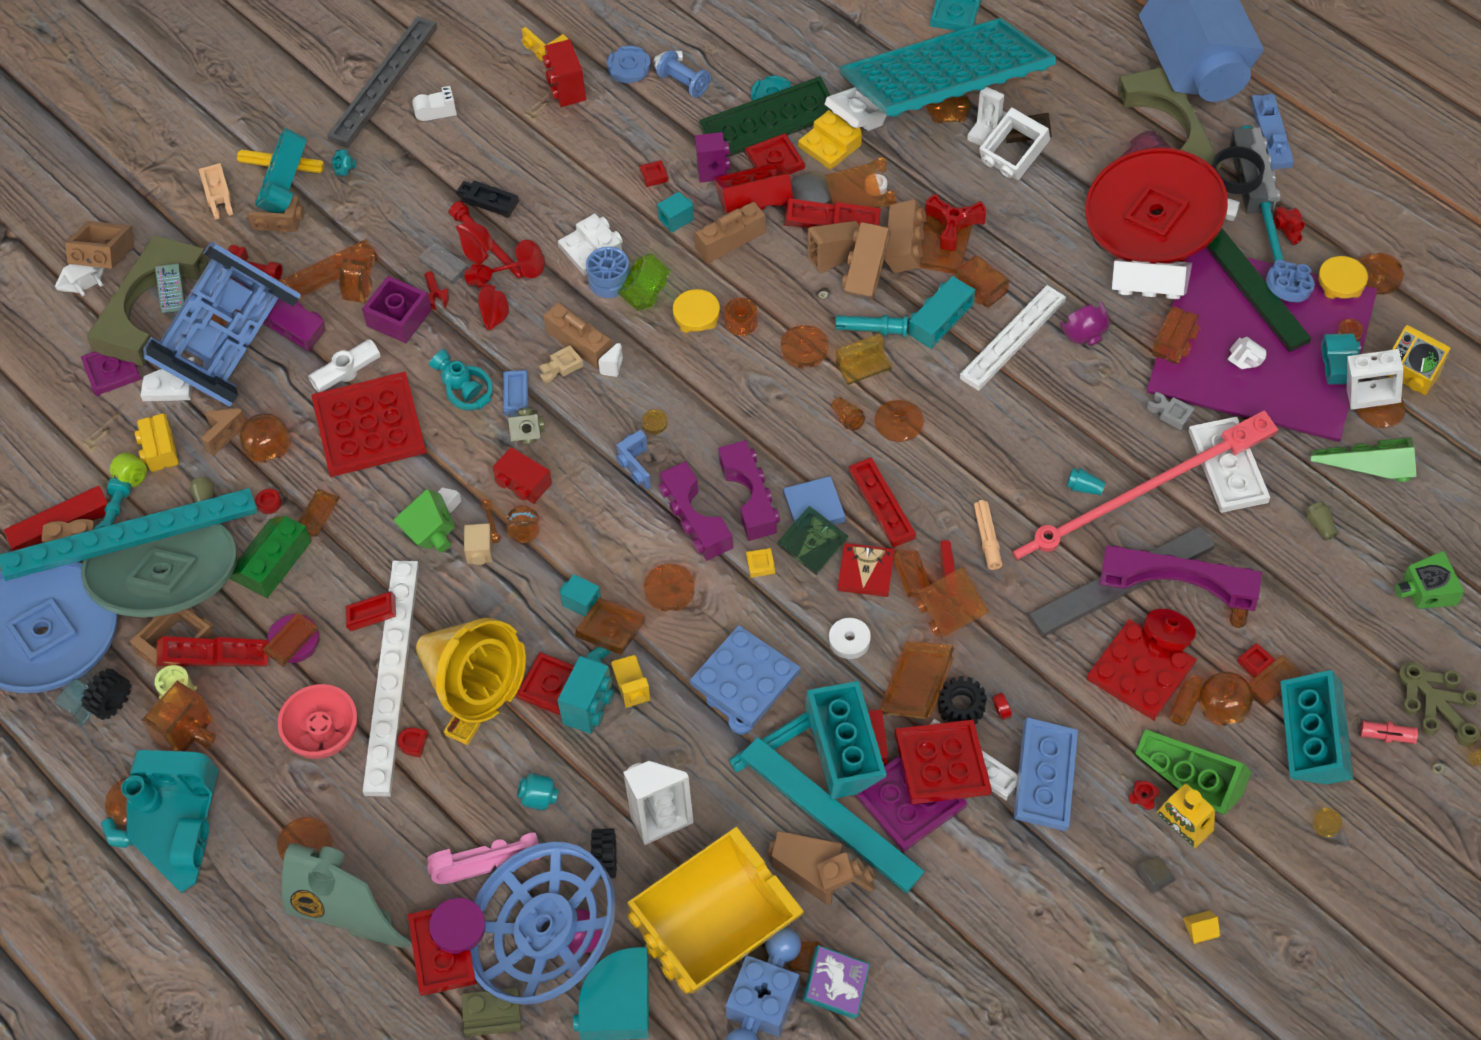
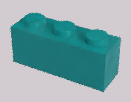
M954 276L947 282H943L935 295L928 297L923 307L910 316L908 321L909 335L932 349L974 305L975 289Z

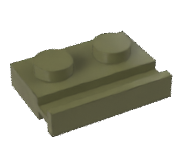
M518 987L501 989L505 993L520 997ZM488 991L462 994L463 1031L465 1037L522 1031L520 1004H513L498 999Z

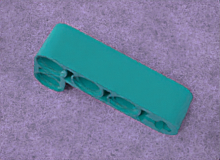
M284 128L279 136L255 203L256 207L269 213H282L288 208L293 197V192L289 189L306 145V137Z

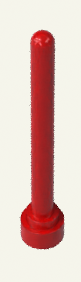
M457 201L450 207L449 214L455 221L476 223L470 217L469 208L462 201ZM492 239L491 252L504 265L515 263ZM519 266L509 269L517 278L523 277Z

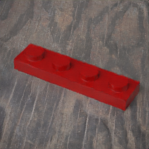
M872 457L850 465L849 473L891 546L895 548L916 539L914 529Z

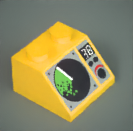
M1406 325L1392 349H1399L1403 366L1402 383L1426 396L1439 378L1451 347Z

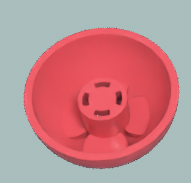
M327 684L311 685L298 690L286 700L278 716V732L282 741L291 751L308 759H324L339 753L350 743L357 727V711L351 697L342 689Z

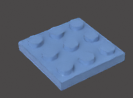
M738 625L690 679V685L753 728L800 674L801 667Z

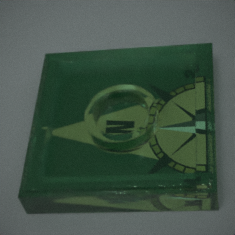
M809 506L779 539L777 545L817 575L848 540L849 536Z

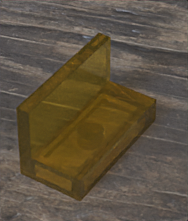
M880 334L836 350V365L848 385L892 369L890 362L884 354V340Z

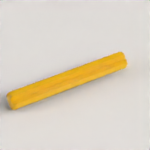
M240 150L237 153V161L239 163L269 166L273 154ZM301 158L297 171L320 174L324 171V162L322 160Z

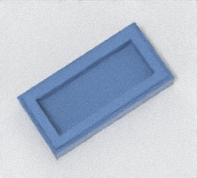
M504 371V415L508 416L509 413L518 412L517 409L529 407L528 371Z

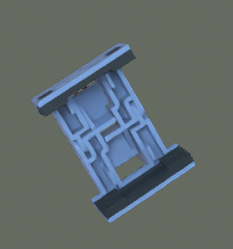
M211 241L203 254L212 259L191 290L193 293L188 295L160 341L153 337L149 339L143 349L144 359L231 407L238 393L236 384L227 379L245 353L247 346L257 334L278 298L294 307L301 294ZM213 313L228 321L225 327L210 319ZM183 350L202 359L203 367L182 356Z

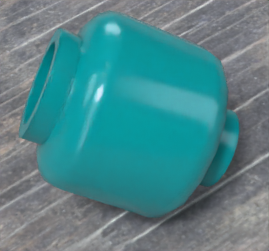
M529 773L526 777H522L517 790V798H520L522 806L539 811H544L550 804H555L558 796V789L554 788V780L549 776L537 773Z

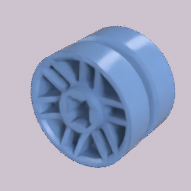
M610 246L601 247L594 250L586 260L588 284L590 290L595 295L602 298H615L621 295L620 291L625 293L622 287L628 290L625 282L630 286V282L627 281V278L631 280L629 276V261L627 255L622 250Z

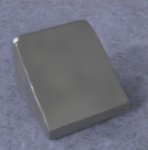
M1160 857L1138 864L1136 871L1151 893L1175 881V878Z

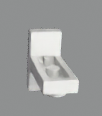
M988 87L980 91L977 123L968 133L967 140L982 146L1007 114V112L1003 111L1004 94Z

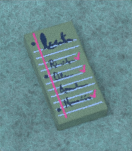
M180 264L155 266L161 313L178 312L185 302Z

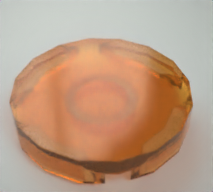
M1372 253L1362 257L1359 262L1368 273L1367 287L1376 288V294L1383 295L1392 293L1400 287L1404 278V272L1401 269V263L1396 258L1385 253H1377V255H1371Z
M800 325L793 327L782 337V356L790 365L797 368L817 366L827 356V337L820 329L814 326Z
M678 564L657 566L645 578L644 591L646 600L652 607L660 611L681 610L694 597L695 583L693 576L686 568Z
M304 817L291 821L282 829L278 837L277 849L281 859L284 861V856L290 843L316 848L320 852L324 846L332 847L333 839L328 827L322 821L312 817Z

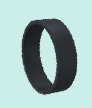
M1233 146L1221 150L1213 161L1212 167L1216 171V166L1221 161L1237 157L1251 161L1260 172L1256 179L1246 183L1231 182L1220 175L1226 191L1232 194H1246L1257 189L1263 180L1265 170L1262 157L1254 150L1241 146Z

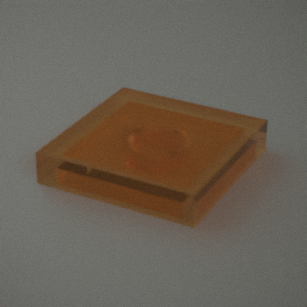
M599 597L577 627L575 637L622 655L645 623V615Z

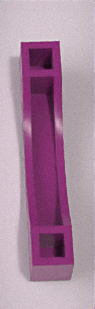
M1106 545L1099 585L1126 589L1135 584L1150 580H1178L1194 584L1220 598L1228 607L1255 611L1259 599L1262 572L1254 571L1251 568H1236L1222 563L1213 564L1202 562L1198 559L1189 560L1173 555L1154 554L1146 550L1137 551L1125 549L1121 546Z

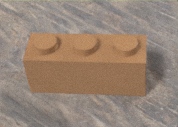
M916 199L890 205L888 228L891 234L885 254V261L893 273L920 268V259L923 257L922 239L925 237L923 226L924 221H926V212L923 207H920Z
M861 222L860 228L855 229L853 242H856L854 251H850L847 262L850 265L848 274H844L842 287L845 288L844 291L847 295L874 301L891 234L889 228Z

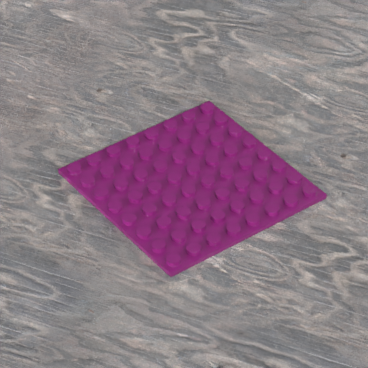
M1206 247L1191 257L1186 258L1185 262L1192 263L1187 293L1184 296L1180 295V299H1174L1146 393L1155 394L1159 392L1169 399L1174 397L1185 403L1248 419L1265 410L1275 426L1340 442L1349 409L1347 384L1327 383L1321 343L1324 334L1354 333L1356 341L1360 342V354H1362L1377 289L1365 286L1360 297H1336L1331 299L1325 296L1324 290L1318 281V274L1310 273L1314 280V290L1307 300L1289 302L1279 298L1311 337L1309 344L1289 352ZM1247 258L1266 281V276L1274 264ZM1239 337L1242 339L1248 337L1266 349V358L1260 366L1241 369L1228 360L1232 354L1230 349Z

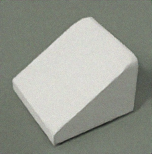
M620 343L615 344L599 359L600 374L615 377L619 375L623 360L622 345Z
M441 488L438 491L442 495L449 513H451L461 502L460 493L447 488Z

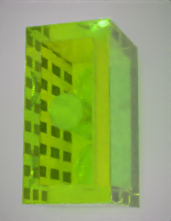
M652 253L636 259L618 294L637 311L651 308L657 302L659 291L666 285V278L670 270Z

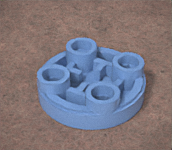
M1276 260L1266 276L1267 286L1272 293L1289 302L1305 301L1314 290V280L1310 275L1311 269L1306 264L1297 265L1283 260Z

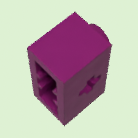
M723 133L695 135L700 183L714 181L713 177L725 175L726 170H730L729 156H726L730 155L728 141L723 139Z

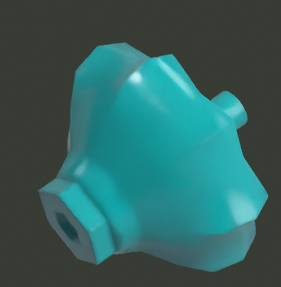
M346 149L335 151L331 161L332 169L335 171L336 176H346L351 169L356 167V161L350 157Z

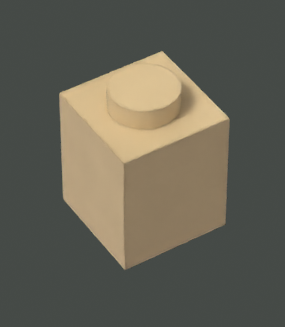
M490 524L464 525V552L467 564L482 565L493 562V536Z

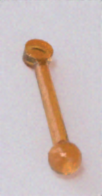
M483 500L481 505L486 510L493 534L492 541L498 543L501 540V536L497 533L491 513V501Z

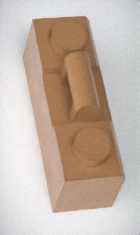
M755 202L745 205L741 209H736L694 232L695 249L709 263L765 234V214Z
M558 302L543 315L546 333L564 346L570 345L582 359L596 369H599L598 361L613 347L612 339Z

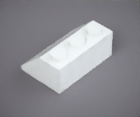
M1119 258L1114 261L1112 290H1118V294L1132 295V292L1136 291L1142 292V296L1156 297V293L1166 294L1165 298L1180 299V295L1184 296L1187 293L1192 263L1177 261L1169 264L1159 262L1151 264L1150 262L1134 260L1128 262Z

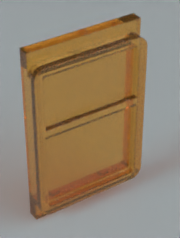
M906 641L879 710H882V714L927 719L933 712L953 660L952 653L954 647L952 645Z

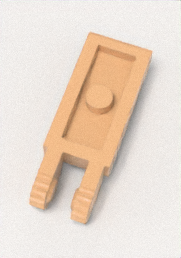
M221 163L200 168L199 173L214 219H220V213L216 205L225 203L228 215H234L230 203L232 200Z

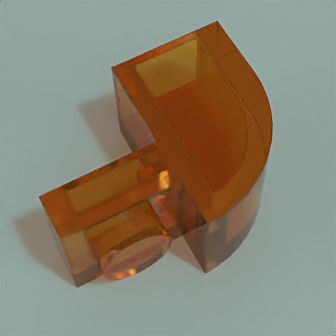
M353 246L348 259H343L339 278L343 300L359 303L366 302L372 288L369 273L377 256L375 250Z

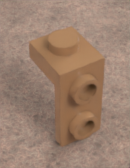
M293 196L284 214L249 212L248 218L253 230L297 232L299 222L304 218V207L300 205L298 196Z
M848 852L817 864L824 890L827 892L852 882L869 892L876 890L873 882L876 880L872 867Z

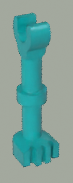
M110 478L107 494L112 499L105 507L106 514L104 520L96 525L94 529L113 525L115 517L120 514L122 499L127 498L131 493L132 485L130 483L122 482L117 478Z

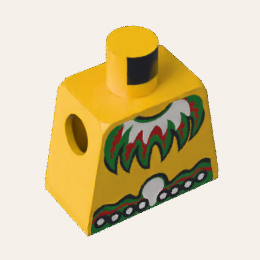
M1184 784L1156 813L1194 848H1197L1214 832L1215 809L1202 798L1200 792L1193 790L1188 784Z

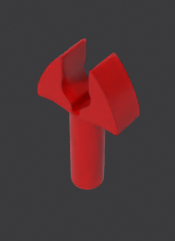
M431 271L426 272L424 276L430 291L428 297L431 309L436 310L434 302L436 297L442 300L443 306L446 308L449 301L448 288L440 290L434 273Z

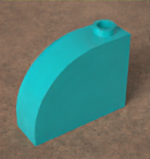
M647 947L627 948L616 951L599 961L586 976L579 996V1014H574L573 1016L574 1032H579L581 1040L649 1039V956Z

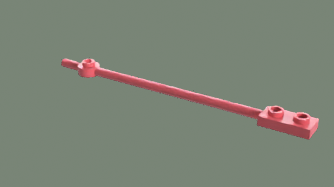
M1264 410L1225 430L1221 435L1224 440L1223 442L1058 528L1051 525L1041 526L1036 531L1033 541L1012 551V554L1018 560L1037 549L1043 552H1052L1058 547L1062 536L1229 449L1235 456L1276 435L1278 429ZM1050 534L1052 539H1045L1043 535Z

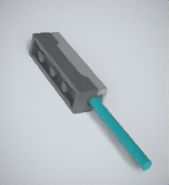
M1244 125L1240 129H1233L1230 147L1241 146L1252 149L1262 157L1265 164L1263 180L1260 186L1252 192L1242 194L1246 214L1262 213L1274 261H1284L1272 216L1276 202L1280 201V191L1275 187V172L1271 171L1270 168L1271 155L1266 152L1267 140L1266 137L1262 136L1261 128ZM1233 158L1239 183L1250 182L1260 175L1259 169L1251 161L1243 158Z

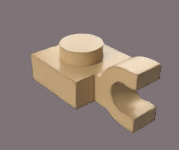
M569 345L550 355L549 363L539 366L542 371L540 378L547 384L556 377L557 373L564 377L583 367V360Z

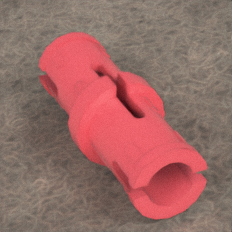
M1361 721L1360 737L1382 739L1385 743L1397 741L1416 744L1417 727L1393 725V722L1389 721L1386 724Z

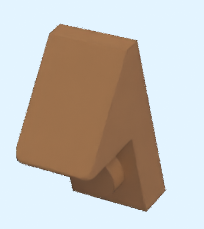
M234 408L205 412L208 423L212 427L201 437L206 452L214 456L247 425L241 409Z

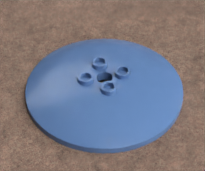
M75 562L8 581L4 580L2 571L0 572V689L15 693H39L60 688L89 672L108 651L116 634L118 614L100 607L88 596L81 578V563ZM48 627V631L46 633L41 635L36 634V631L39 628Z

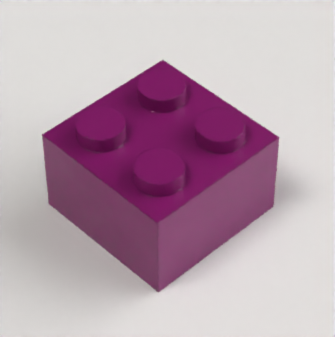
M390 276L385 278L362 308L367 327L404 343L409 341L432 310L427 292Z

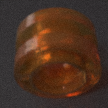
M735 298L726 304L724 309L725 326L730 333L744 336L756 329L758 325V311L753 301L747 298Z

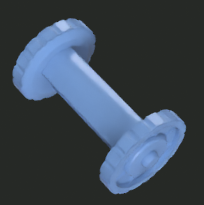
M673 50L665 52L658 62L656 68L657 75L661 78H667L671 75L689 86V94L692 97H700L709 86L711 80L710 72L705 69L695 72L678 61L679 56L677 52Z

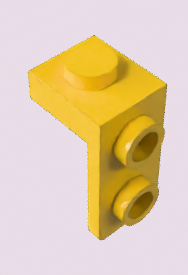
M527 27L521 29L523 45L526 49H531L540 61H543L542 56L546 55L545 45L568 39L562 34L550 43L545 44Z
M632 655L612 661L611 666L625 708L651 701L649 685L646 677L643 678L637 657Z

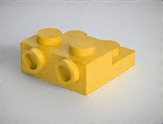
M828 110L814 121V128L798 140V147L832 170L861 146L862 133L860 128L856 129L850 126L842 117Z

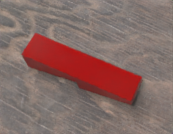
M789 198L785 204L783 226L811 228L856 221L859 226L861 222L879 226L881 208L835 202L832 205Z
M100 485L4 529V534L12 551L42 543L43 525L54 521L70 523L79 519L96 520L105 517V507L108 502Z
M162 636L157 640V666L266 667L268 666V640Z

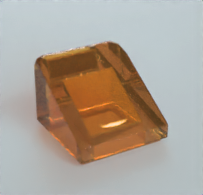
M818 941L801 942L800 953L790 962L789 969L809 973L815 947L818 945L825 946Z

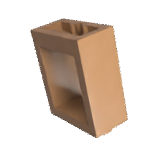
M87 221L65 242L68 264L113 269L134 247L132 226Z
M188 608L180 612L156 616L129 642L135 653L159 672L167 666H157V650L152 646L180 619L198 632L194 638L215 639L212 631L213 625L205 617H197L195 611L192 608Z

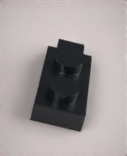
M463 181L456 191V194L462 197L465 203L508 218L519 202L518 195L478 181H473L472 183Z

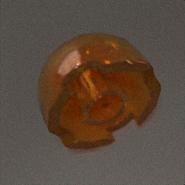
M261 413L250 417L244 423L240 432L241 446L246 456L255 462L267 463L266 460L281 458L288 451L291 443L289 431L284 422L272 414Z
M1219 672L1211 675L1204 682L1198 700L1203 709V715L1215 724L1227 726L1228 723H1241L1249 716L1253 704V692L1249 683L1239 674Z

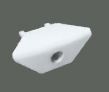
M69 264L63 268L55 288L57 291L80 293L83 297L85 296L83 291L98 283L100 287L104 286L101 278L105 268Z

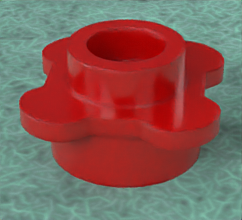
M1138 780L1134 783V791L1129 795L1128 799L1131 804H1139L1144 806L1146 810H1151L1155 806L1154 800L1155 797L1159 796L1160 790L1150 782Z

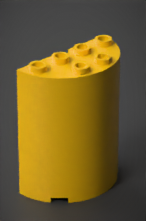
M737 826L627 902L630 910L627 917L635 928L638 927L647 943L644 947H647L648 954L653 960L658 958L663 965L660 968L669 981L674 979L684 994L695 993L804 914L803 909L776 875H773L768 870L764 860Z

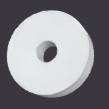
M844 618L837 621L829 632L831 650L837 656L844 659L861 657L870 646L871 635L869 628L865 623L855 618ZM851 636V637H853L854 639H853V640H847L846 637Z

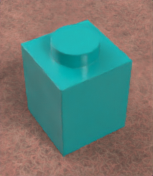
M680 191L657 204L658 219L671 233L694 220V205Z
M575 574L572 575L569 581H565L560 589L562 606L588 619L602 600L600 586Z

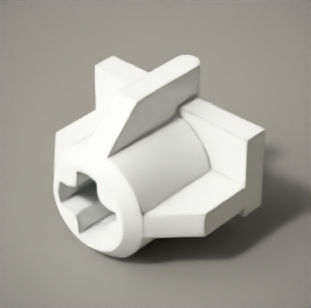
M1239 337L1230 349L1232 354L1228 360L1241 369L1255 368L1263 363L1267 353L1266 349L1250 338L1244 337L1242 339Z

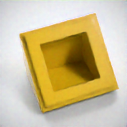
M1209 910L1183 918L1193 944L1220 937L1218 916Z

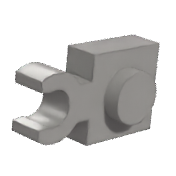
M1159 392L1154 394L1153 399L1158 404L1149 401L1147 406L1150 412L1161 413L1160 420L1181 431L1195 410L1192 406L1174 397L1169 402Z

